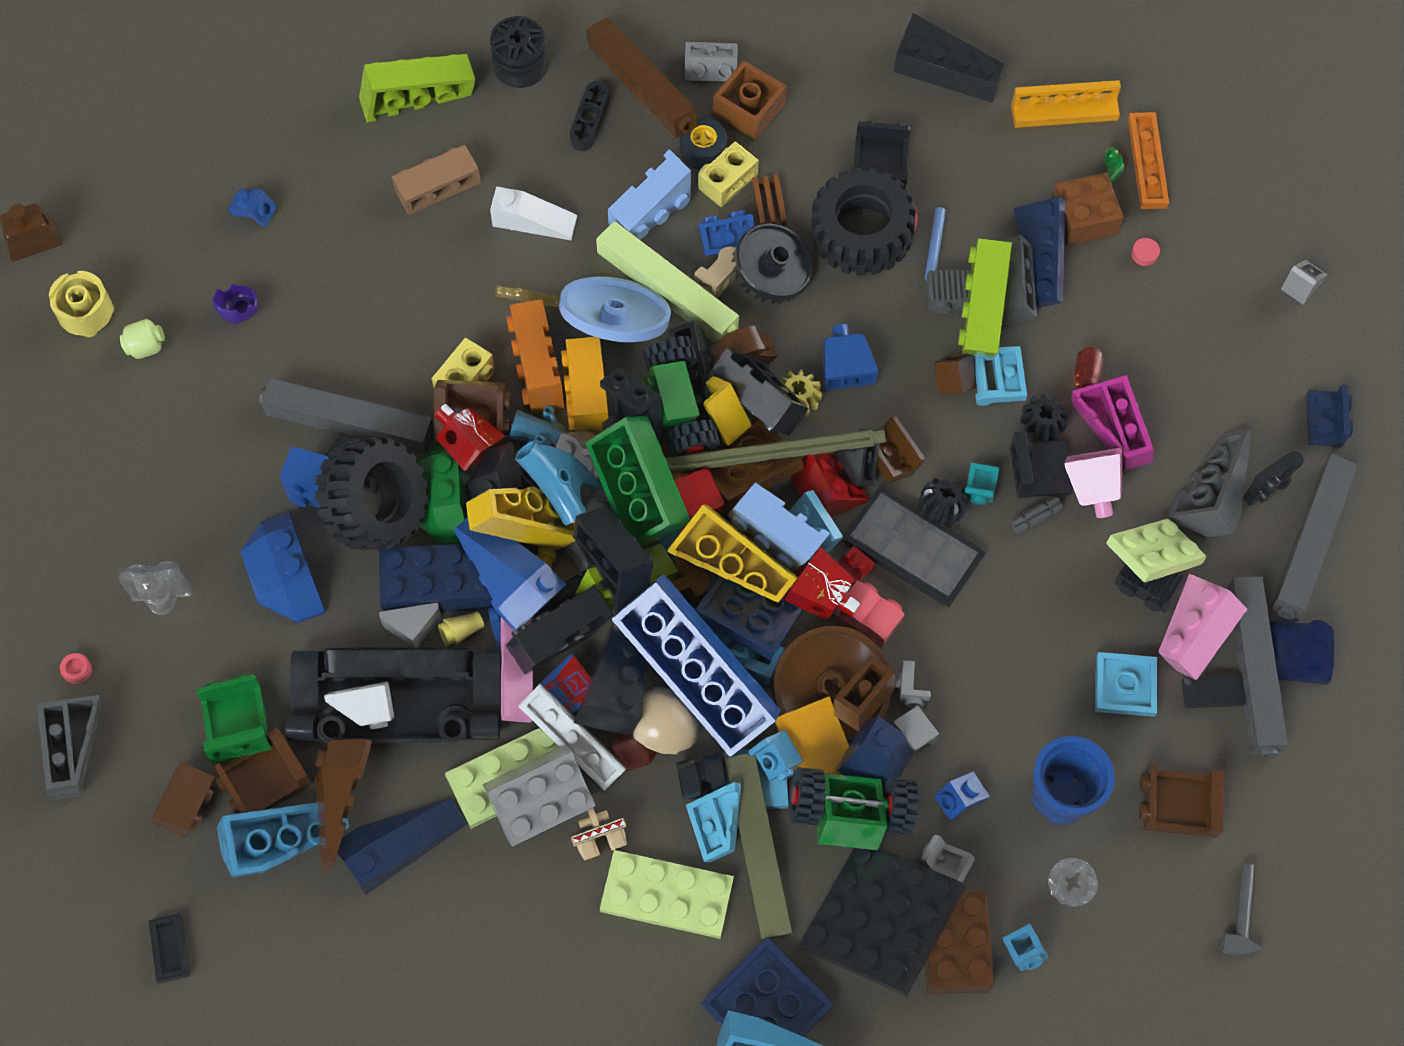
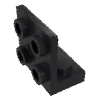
M1026 431L1014 432L1009 447L1017 498L1073 494L1074 489L1064 464L1067 456H1069L1066 441L1032 443L1031 441L1027 442Z

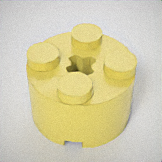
M77 271L78 274L68 275L67 273L62 275L53 283L49 291L52 311L60 325L67 332L84 337L95 336L98 331L107 325L114 311L112 301L104 285L96 275L87 271Z

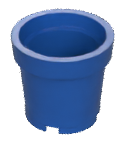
M1066 736L1053 740L1041 750L1035 762L1032 787L1034 806L1049 821L1063 825L1075 823L1083 816L1096 811L1108 800L1113 791L1115 774L1111 760L1101 747L1088 739ZM1048 777H1051L1053 779L1052 783H1049L1047 781ZM1077 778L1079 783H1074L1072 779Z

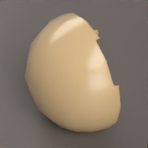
M652 687L643 692L642 718L633 731V737L653 751L662 754H678L679 751L688 749L695 742L697 743L701 722L670 687Z

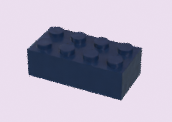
M462 544L379 549L380 605L382 611L437 602L440 612L485 610L493 607L491 603L493 599L486 586H482L479 580L480 574L474 562L469 560Z

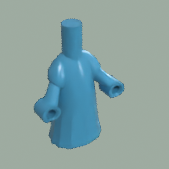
M545 406L542 414L544 420L517 410L509 439L527 443L535 441L537 444L556 448L561 434L567 433L561 423H558L554 414V408Z

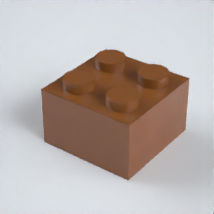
M743 60L713 96V115L752 139L757 140L786 105L787 86Z
M1107 173L1055 183L1051 199L1061 197L1065 200L1064 241L1066 246L1118 235L1124 217Z

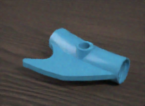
M530 441L518 451L515 460L525 469L546 495L564 525L574 522L576 515L587 512L581 502V485L594 490L601 488L598 480L570 452Z

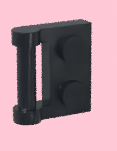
M1291 451L1257 474L1243 497L1249 506L1258 501L1264 503L1275 494L1273 490L1286 489L1291 482V476L1294 471L1302 466L1304 456L1298 451Z

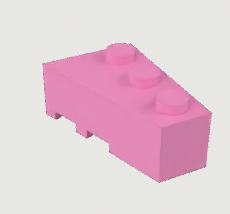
M1189 574L1158 653L1176 671L1197 680L1247 611V608L1230 590Z

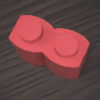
M856 581L848 591V594L861 602L852 617L837 607L835 614L846 624L859 630L875 644L883 647L903 621L905 614L902 612V607L896 601L880 597L878 590L873 585L867 582L863 584Z

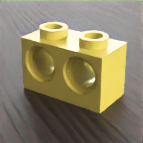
M735 141L728 148L726 147L710 164H705L698 173V189L722 208L753 177L758 175L759 160Z
M465 337L432 377L433 387H435L437 380L480 382L489 380L495 370L493 355ZM471 362H479L476 366H469Z

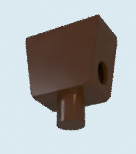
M15 204L9 208L7 213L0 216L3 237L12 262L62 245L55 222L38 204H31L25 207L21 204Z

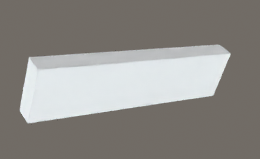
M541 683L518 705L559 747L566 745L571 750L576 763L604 791L626 770V767L585 726L573 723L575 717Z

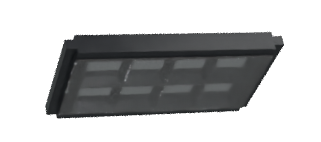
M879 487L844 535L842 541L850 548L855 546L874 563L949 608L986 552L948 527L940 526L938 521L933 520L930 522L929 516L922 515V512L886 489L883 490Z

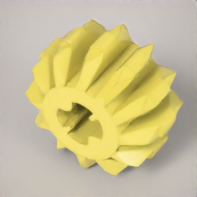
M802 369L798 372V375H794L789 371L787 378L780 377V380L809 408L804 415L807 418L810 410L816 411L818 409V402L822 400V393L819 391L821 388L820 382L814 381L813 374L806 377L803 376Z

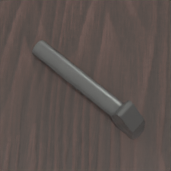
M1242 864L1236 935L1223 934L1221 953L1241 957L1258 953L1262 949L1261 946L1249 939L1255 866L1252 864Z

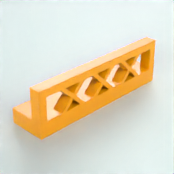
M1120 80L1017 87L1014 90L1011 102L1014 128L1118 121L1120 112L1117 98L1121 89ZM1103 91H1111V93H1101V92H1103ZM1032 96L1029 99H1020L1021 97Z

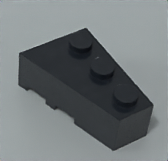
M607 506L576 515L573 538L589 567H596L603 579L599 582V585L603 591L609 590L615 601L612 608L615 614H617L620 609L649 586L653 568L652 557L637 543L635 536L626 530L621 524L619 517L614 515Z

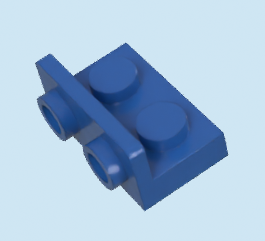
M744 210L729 213V218L719 220L718 215L702 218L703 223L697 225V230L700 232L704 257L717 255L725 247L736 248L735 245L743 234L755 226L753 215H745Z

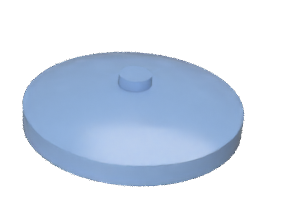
M587 277L575 280L564 287L559 302L561 315L572 326L594 337L618 342H641L654 339L667 330L671 316L669 304L657 292L639 283L614 277Z

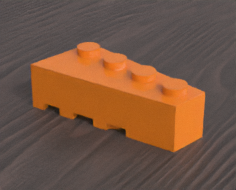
M539 299L510 305L511 316H506L509 333H515L516 340H511L514 357H520L521 364H517L516 369L519 381L524 380L526 388L521 389L524 406H530L531 415L543 413L545 406L553 407L554 411L564 409L562 383L558 373L556 357L554 356L552 339L549 336L543 300Z

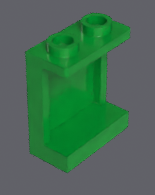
M254 674L239 675L232 680L220 683L212 682L205 685V687L196 689L197 696L202 704L207 741H203L204 752L213 765L272 750L271 740L267 734L269 728L262 686Z

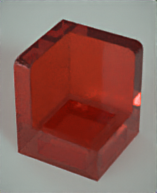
M621 733L612 747L621 763L626 767V771L651 764L658 753L635 740L633 733L631 735Z

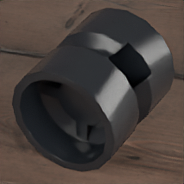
M718 753L701 756L699 762H696L693 758L676 762L684 800L699 798L705 791L710 794L726 786Z

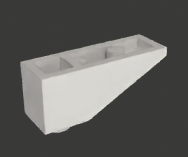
M496 187L490 208L493 227L572 241L577 222L576 214L524 191Z

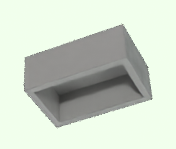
M566 745L482 784L503 832L512 847L595 807L576 760Z

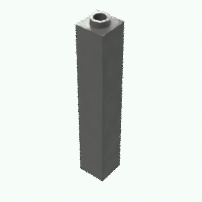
M270 378L267 387L262 388L259 396V403L262 405L267 416L337 433L342 432L361 439L387 437L405 445L406 450L422 454L428 450L434 433L431 417Z
M1330 454L1322 467L1271 606V610L1278 612L1285 619L1299 620L1307 609L1358 464Z
M1233 577L1226 589L1230 590L1247 608V611L1232 631L1239 675H1242L1246 698L1244 713L1250 754H1261L1262 758H1274L1279 756L1288 746L1263 578Z

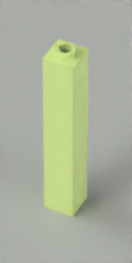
M614 221L596 238L598 254L636 283L644 285L661 295L669 304L670 309L687 322L694 320L705 332V336L713 342L717 343L728 333L739 329V315L617 222Z

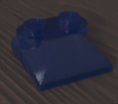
M1314 620L1309 624L1270 622L1278 679L1328 685L1331 682L1334 668V631L1332 627L1322 620Z

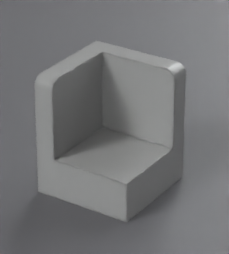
M916 706L895 720L892 725L903 733L914 751H917L927 743L933 745L937 742L939 736L938 731L919 706Z

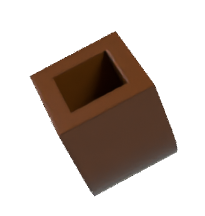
M755 326L742 327L728 333L708 350L714 364H716L726 348L762 362H772L778 357L768 334L758 333Z
M676 556L673 563L678 573L671 583L693 607L708 589L711 582V571Z

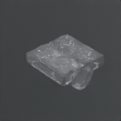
M165 561L160 562L156 566L146 567L136 564L129 566L127 569H119V582L133 602L144 601L154 614H168L175 608L177 597L191 596V584L179 563L175 564L174 562Z

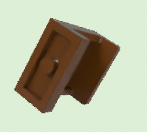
M437 380L434 387V415L444 404H447L456 414L466 408H472L505 436H510L511 421L506 419V409H510L511 393L506 392V383ZM434 417V442L440 443L437 440V435L444 425Z
M278 727L267 732L271 740L272 750L237 758L225 766H221L220 763L214 765L218 775L214 776V779L222 792L228 790L233 799L228 801L235 814L272 809L312 784Z
M1150 764L1145 773H1141L1140 791H1144V802L1140 803L1139 819L1144 820L1143 830L1214 838L1223 831L1224 771L1211 770L1208 775L1157 770V765Z

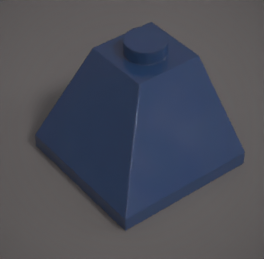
M873 717L868 720L859 732H856L836 771L846 776L881 779L883 790L888 778H899L913 751L902 732L881 717Z

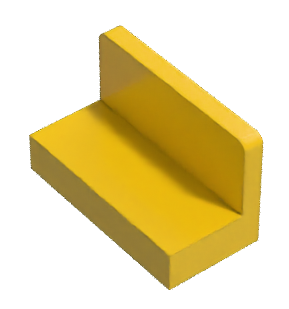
M713 376L706 382L711 396L704 401L703 405L711 420L714 421L716 430L723 443L729 446L749 429L752 424L732 385Z

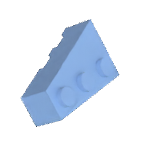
M669 149L663 155L666 160L655 171L650 168L645 173L648 178L636 189L631 186L608 209V224L611 225L615 221L641 240L650 229L657 224H663L670 214L677 209H683L691 199V170Z
M754 483L729 512L728 516L737 529L748 532L754 538L753 540L765 551L769 550L777 557V561L787 569L795 572L810 559L830 533L823 528L820 532L816 531L805 523L808 520L806 516L801 513L797 517L784 508L785 502L757 483Z

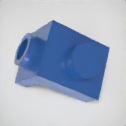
M240 189L234 195L233 201L227 210L234 217H252L261 227H266L276 211L277 205L262 189Z
M974 772L949 781L935 794L936 801L949 820L957 818L963 811L985 802L990 797Z

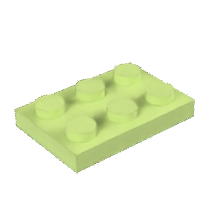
M1168 518L1112 534L1106 542L1144 583L1202 565L1207 557L1198 548L1196 543L1191 541Z

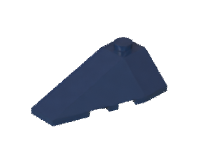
M447 799L357 827L342 838L337 854L365 895H367L466 826L468 822L453 801Z

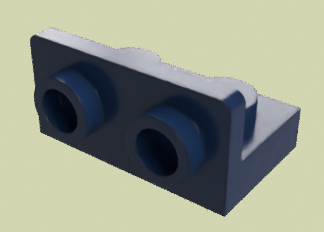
M1341 385L1337 392L1309 390L1306 394L1308 445L1342 447L1348 437H1351L1353 434V421L1349 420L1352 396L1348 395V386Z

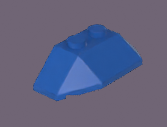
M286 512L261 521L240 551L258 604L296 623L325 614L290 513Z

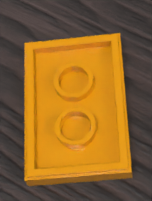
M830 696L777 717L774 724L778 733L784 730L787 732L803 760L801 764L794 768V771H796L797 767L819 769L824 771V773L841 775L836 771V768L849 745L839 719L834 716V707Z

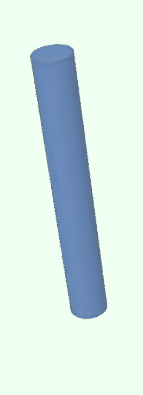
M942 207L935 209L925 281L928 271H935L938 266L946 210Z

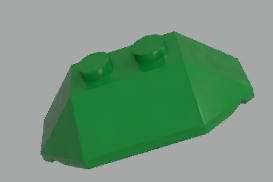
M435 443L415 461L420 463L424 470L422 476L423 479H427L428 487L425 488L426 495H429L428 504L424 507V510H426L424 520L419 521L420 528L441 545L461 544L454 529L468 517L466 506L468 497L465 485L469 480L468 470L464 471L440 443Z

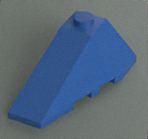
M468 517L455 527L454 531L469 560L474 562L480 574L479 580L482 586H486L493 599L491 603L495 611L513 630L527 623L566 585L544 561L517 541L469 530Z

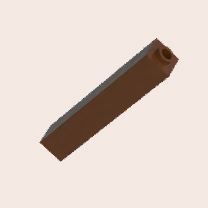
M608 17L586 29L589 48L675 139L698 127L696 108Z

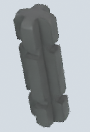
M1053 496L1046 500L1045 504L1041 503L1024 512L1023 516L1018 515L1011 519L1010 527L1015 534H1021L1027 530V527L1032 528L1048 519L1049 515L1054 516L1061 512L1063 505L1058 497Z

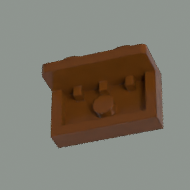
M897 416L890 417L884 426L874 428L885 431L886 443L879 444L877 467L888 483L912 476L925 461V457Z

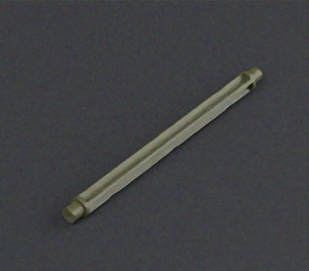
M873 429L840 435H828L666 457V462L672 474L706 467L715 468L843 449L873 447L875 444L886 443L884 430L873 431Z

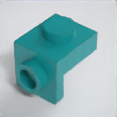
M971 463L967 487L965 488V496L970 499L969 502L977 505H986L987 502L993 503L999 467Z

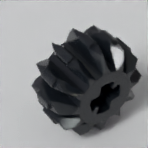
M1045 393L1040 396V399L1033 396L1030 398L1029 404L1026 403L1023 406L1020 423L1025 425L1024 432L1033 433V440L1037 439L1038 436L1042 437L1044 442L1048 441L1049 436L1056 440L1059 438L1060 432H1065L1069 413L1064 411L1065 403H1056V396L1052 397L1051 400L1047 399Z
M934 478L932 482H927L926 486L923 487L918 506L922 508V515L930 517V522L935 520L938 521L940 526L944 523L952 526L956 521H960L963 518L969 498L964 495L965 489L957 487V482L952 484L946 478L943 481Z

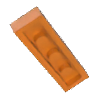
M1156 112L1129 113L1128 126L1140 209H1167L1169 197Z

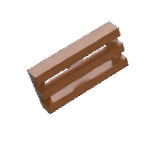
M773 175V178L769 179L768 176H763V179L760 180L757 177H753L752 187L759 224L773 223L782 226L786 225L787 219L779 175ZM773 185L780 218L777 220L775 218V212L770 190V186ZM759 187H764L770 219L768 221H765Z

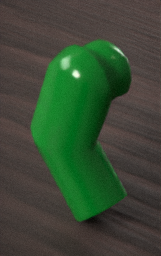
M1111 147L1105 151L1104 156L1107 167L1106 173L1111 185H1113L1124 172L1125 165L1118 149Z

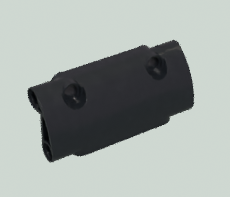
M344 647L326 648L324 651H292L291 712L288 713L286 718L287 741H325L329 743L330 740L368 739L372 743H453L459 740L500 739L501 650H470V648ZM388 682L395 717L391 721H387L388 726L370 729L369 725L360 726L341 712H331L338 710L325 702L324 696L333 691ZM334 720L338 722L340 733H330L326 727L327 721ZM447 721H458L462 727L461 732L458 734L450 733L446 727Z

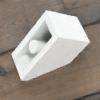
M388 682L333 691L324 696L325 702L360 726L369 725L370 729L388 726L387 721H391L395 717Z

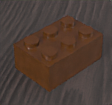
M987 891L963 892L925 962L927 994L989 993L993 988L994 978Z

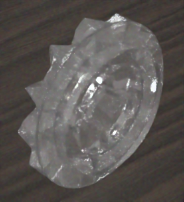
M1062 859L1053 866L1049 874L1048 883L1051 895H1054L1060 904H1066L1072 908L1086 905L1097 892V875L1094 869L1081 859ZM1079 873L1077 884L1081 886L1080 889L1074 887L1068 893L1066 891L1068 889V882L1064 880L1065 877L1071 879Z

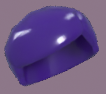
M231 284L230 288L226 291L218 288L212 298L218 315L226 322L234 324L242 323L254 316L259 305L254 290L248 286H237L235 284Z

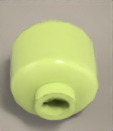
M149 319L125 326L123 334L120 335V342L124 352L135 359H142L160 352L161 341L165 340L160 325L155 326Z

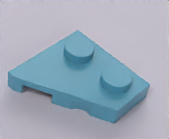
M733 782L686 805L704 862H712L735 851L741 794L740 783Z

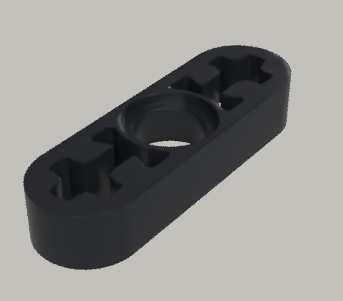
M593 81L586 86L570 130V143L575 150L586 151L594 144L609 102V88L604 82ZM601 92L597 97L596 104L593 103V95ZM586 112H594L597 115L593 120H586L582 116ZM583 128L586 129V137L578 140L582 135Z

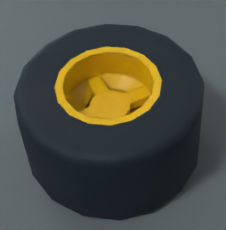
M705 117L697 118L698 127L680 137L681 158L688 166L698 170L705 164H710L727 147L728 143L726 130L721 123Z

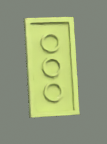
M541 728L445 773L470 829L497 817L482 784L559 748Z
M614 850L600 912L721 939L734 876Z

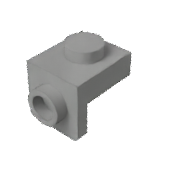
M903 660L901 669L895 670V688H899L898 704H905L906 707L912 709L916 706H919V708L928 706L931 692L913 690L915 661Z
M936 834L925 845L921 858L926 868L961 882L964 881L975 860L971 853L945 844L942 837Z

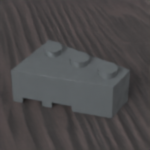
M99 694L37 703L45 788L49 801L81 796L102 709Z

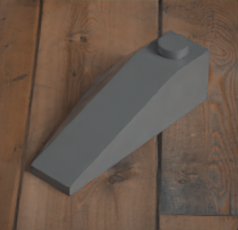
M1249 429L1224 433L1206 456L1208 462L1200 472L1195 471L1190 477L1193 482L1186 491L1180 490L1175 497L1167 517L1170 521L1206 537L1234 534L1242 511L1252 434Z

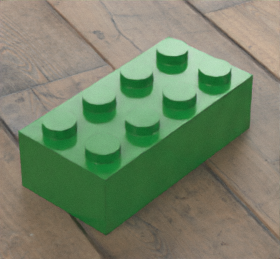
M648 416L625 417L585 442L614 515L619 517L621 524L630 534L635 536L637 543L641 547L654 544L690 522L689 515Z

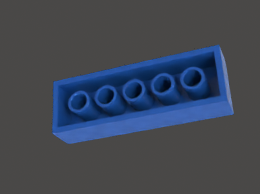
M664 574L620 609L612 618V621L730 757L777 720L781 711L780 708Z

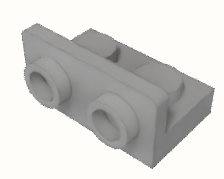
M686 42L685 80L726 82L737 69L738 43Z

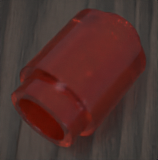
M1086 347L1077 353L1073 377L1077 388L1080 389L1101 383L1105 356L1099 349Z

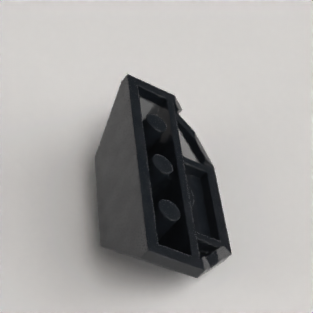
M512 442L486 451L465 485L468 501L489 489H523ZM517 541L534 555L539 554L536 545Z

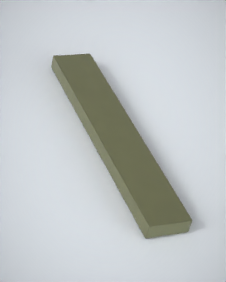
M744 754L725 758L729 784L737 782L741 785L738 828L761 940H764L766 937L770 939L790 935L792 930L755 755Z

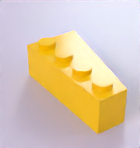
M527 487L521 490L517 488L489 489L466 502L469 530L553 550H559L575 541L573 538L575 521L564 525L541 489L536 487Z
M708 505L701 506L666 551L776 602H780L799 578Z

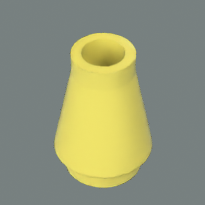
M478 611L472 614L446 618L443 620V623L438 625L440 636L446 646L452 644L456 646L477 630L484 628L483 619Z

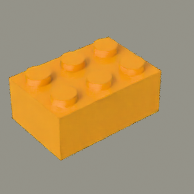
M600 338L566 339L567 350L561 351L569 431L587 430L598 435L603 432L602 423L608 419L606 391L600 387V381L604 378Z

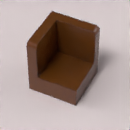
M948 355L934 362L939 394H964L976 388L972 355Z

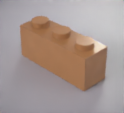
M465 145L451 148L440 156L426 159L421 164L410 169H403L392 176L395 192L408 215L481 184L479 168Z

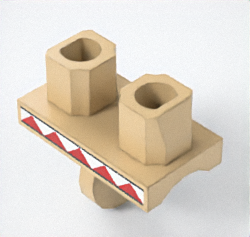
M591 808L587 810L589 817L578 820L581 829L591 825L593 829L571 837L573 847H577L584 861L600 856L595 842L598 838L606 836L611 851L626 846L627 842L624 832L626 823L624 818L600 826L599 822L609 819L608 812L605 810L595 814L594 809Z

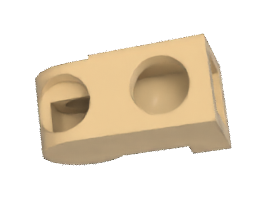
M725 247L720 250L718 259L708 270L701 266L694 275V282L717 299L735 280V276L738 273L733 272L736 262H731L734 257L732 253L736 249L734 247Z

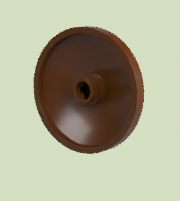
M822 626L806 631L787 645L774 669L772 690L774 702L781 710L779 714L783 715L829 696L834 707L837 695L870 656L889 668L887 660L872 640L854 629L842 626ZM891 694L871 718L879 716L883 719L889 707ZM839 719L849 744L857 731Z

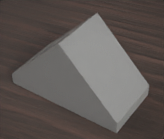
M1304 260L1293 266L1281 290L1304 305L1328 275L1309 261Z
M437 602L379 612L383 628L411 647H419L440 621L441 612Z

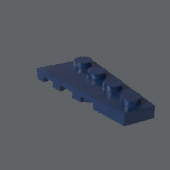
M1056 197L1014 208L1019 235L1021 234L1033 246L1036 306L1041 308L1063 303L1065 200L1061 197Z

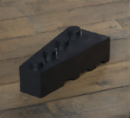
M913 13L896 54L894 72L993 103L1005 64Z
M614 622L607 632L573 723L631 735L642 718L645 658Z

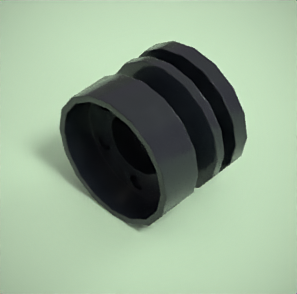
M513 16L497 23L491 31L490 45L495 75L502 83L510 87L524 88L532 86L539 82L546 74L548 66L546 40L543 28L536 21L528 17Z

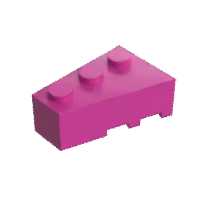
M1127 375L1072 391L1071 405L1107 449L1121 447L1122 468L1124 470L1153 462L1154 448Z

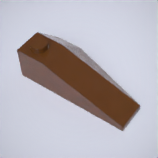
M330 740L325 749L320 748L314 766L319 767L316 785L321 871L328 872L334 864L346 827V823L342 821L343 818H347L355 799L354 795L350 794V792L355 790L358 780L362 778L372 743L371 740Z

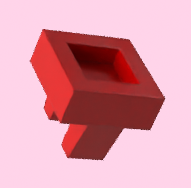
M855 546L837 562L854 578L852 585L856 581L862 582L876 565Z

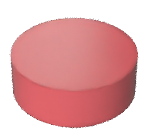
M1141 238L1135 242L1131 256L1137 264L1150 266L1157 261L1160 247L1156 241L1150 238Z
M72 653L62 660L60 673L67 682L80 684L90 677L92 665L85 655Z

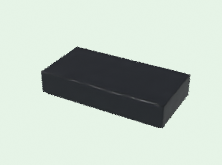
M1242 675L1199 676L1197 680L1191 677H1183L1181 680L1185 708L1233 707L1246 704Z
M176 914L149 920L156 982L160 984L190 977L182 916Z

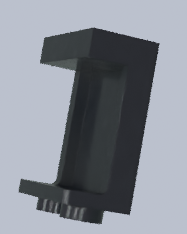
M859 121L856 131L853 172L854 168H862V171H869L870 168L878 169L880 174L887 172L893 175L892 180L899 179L905 185V190L908 175L907 161L911 127L899 123L884 124L874 121Z
M620 367L600 381V387L613 396L614 414L602 423L603 431L625 417L648 416L661 446L663 444L661 395Z

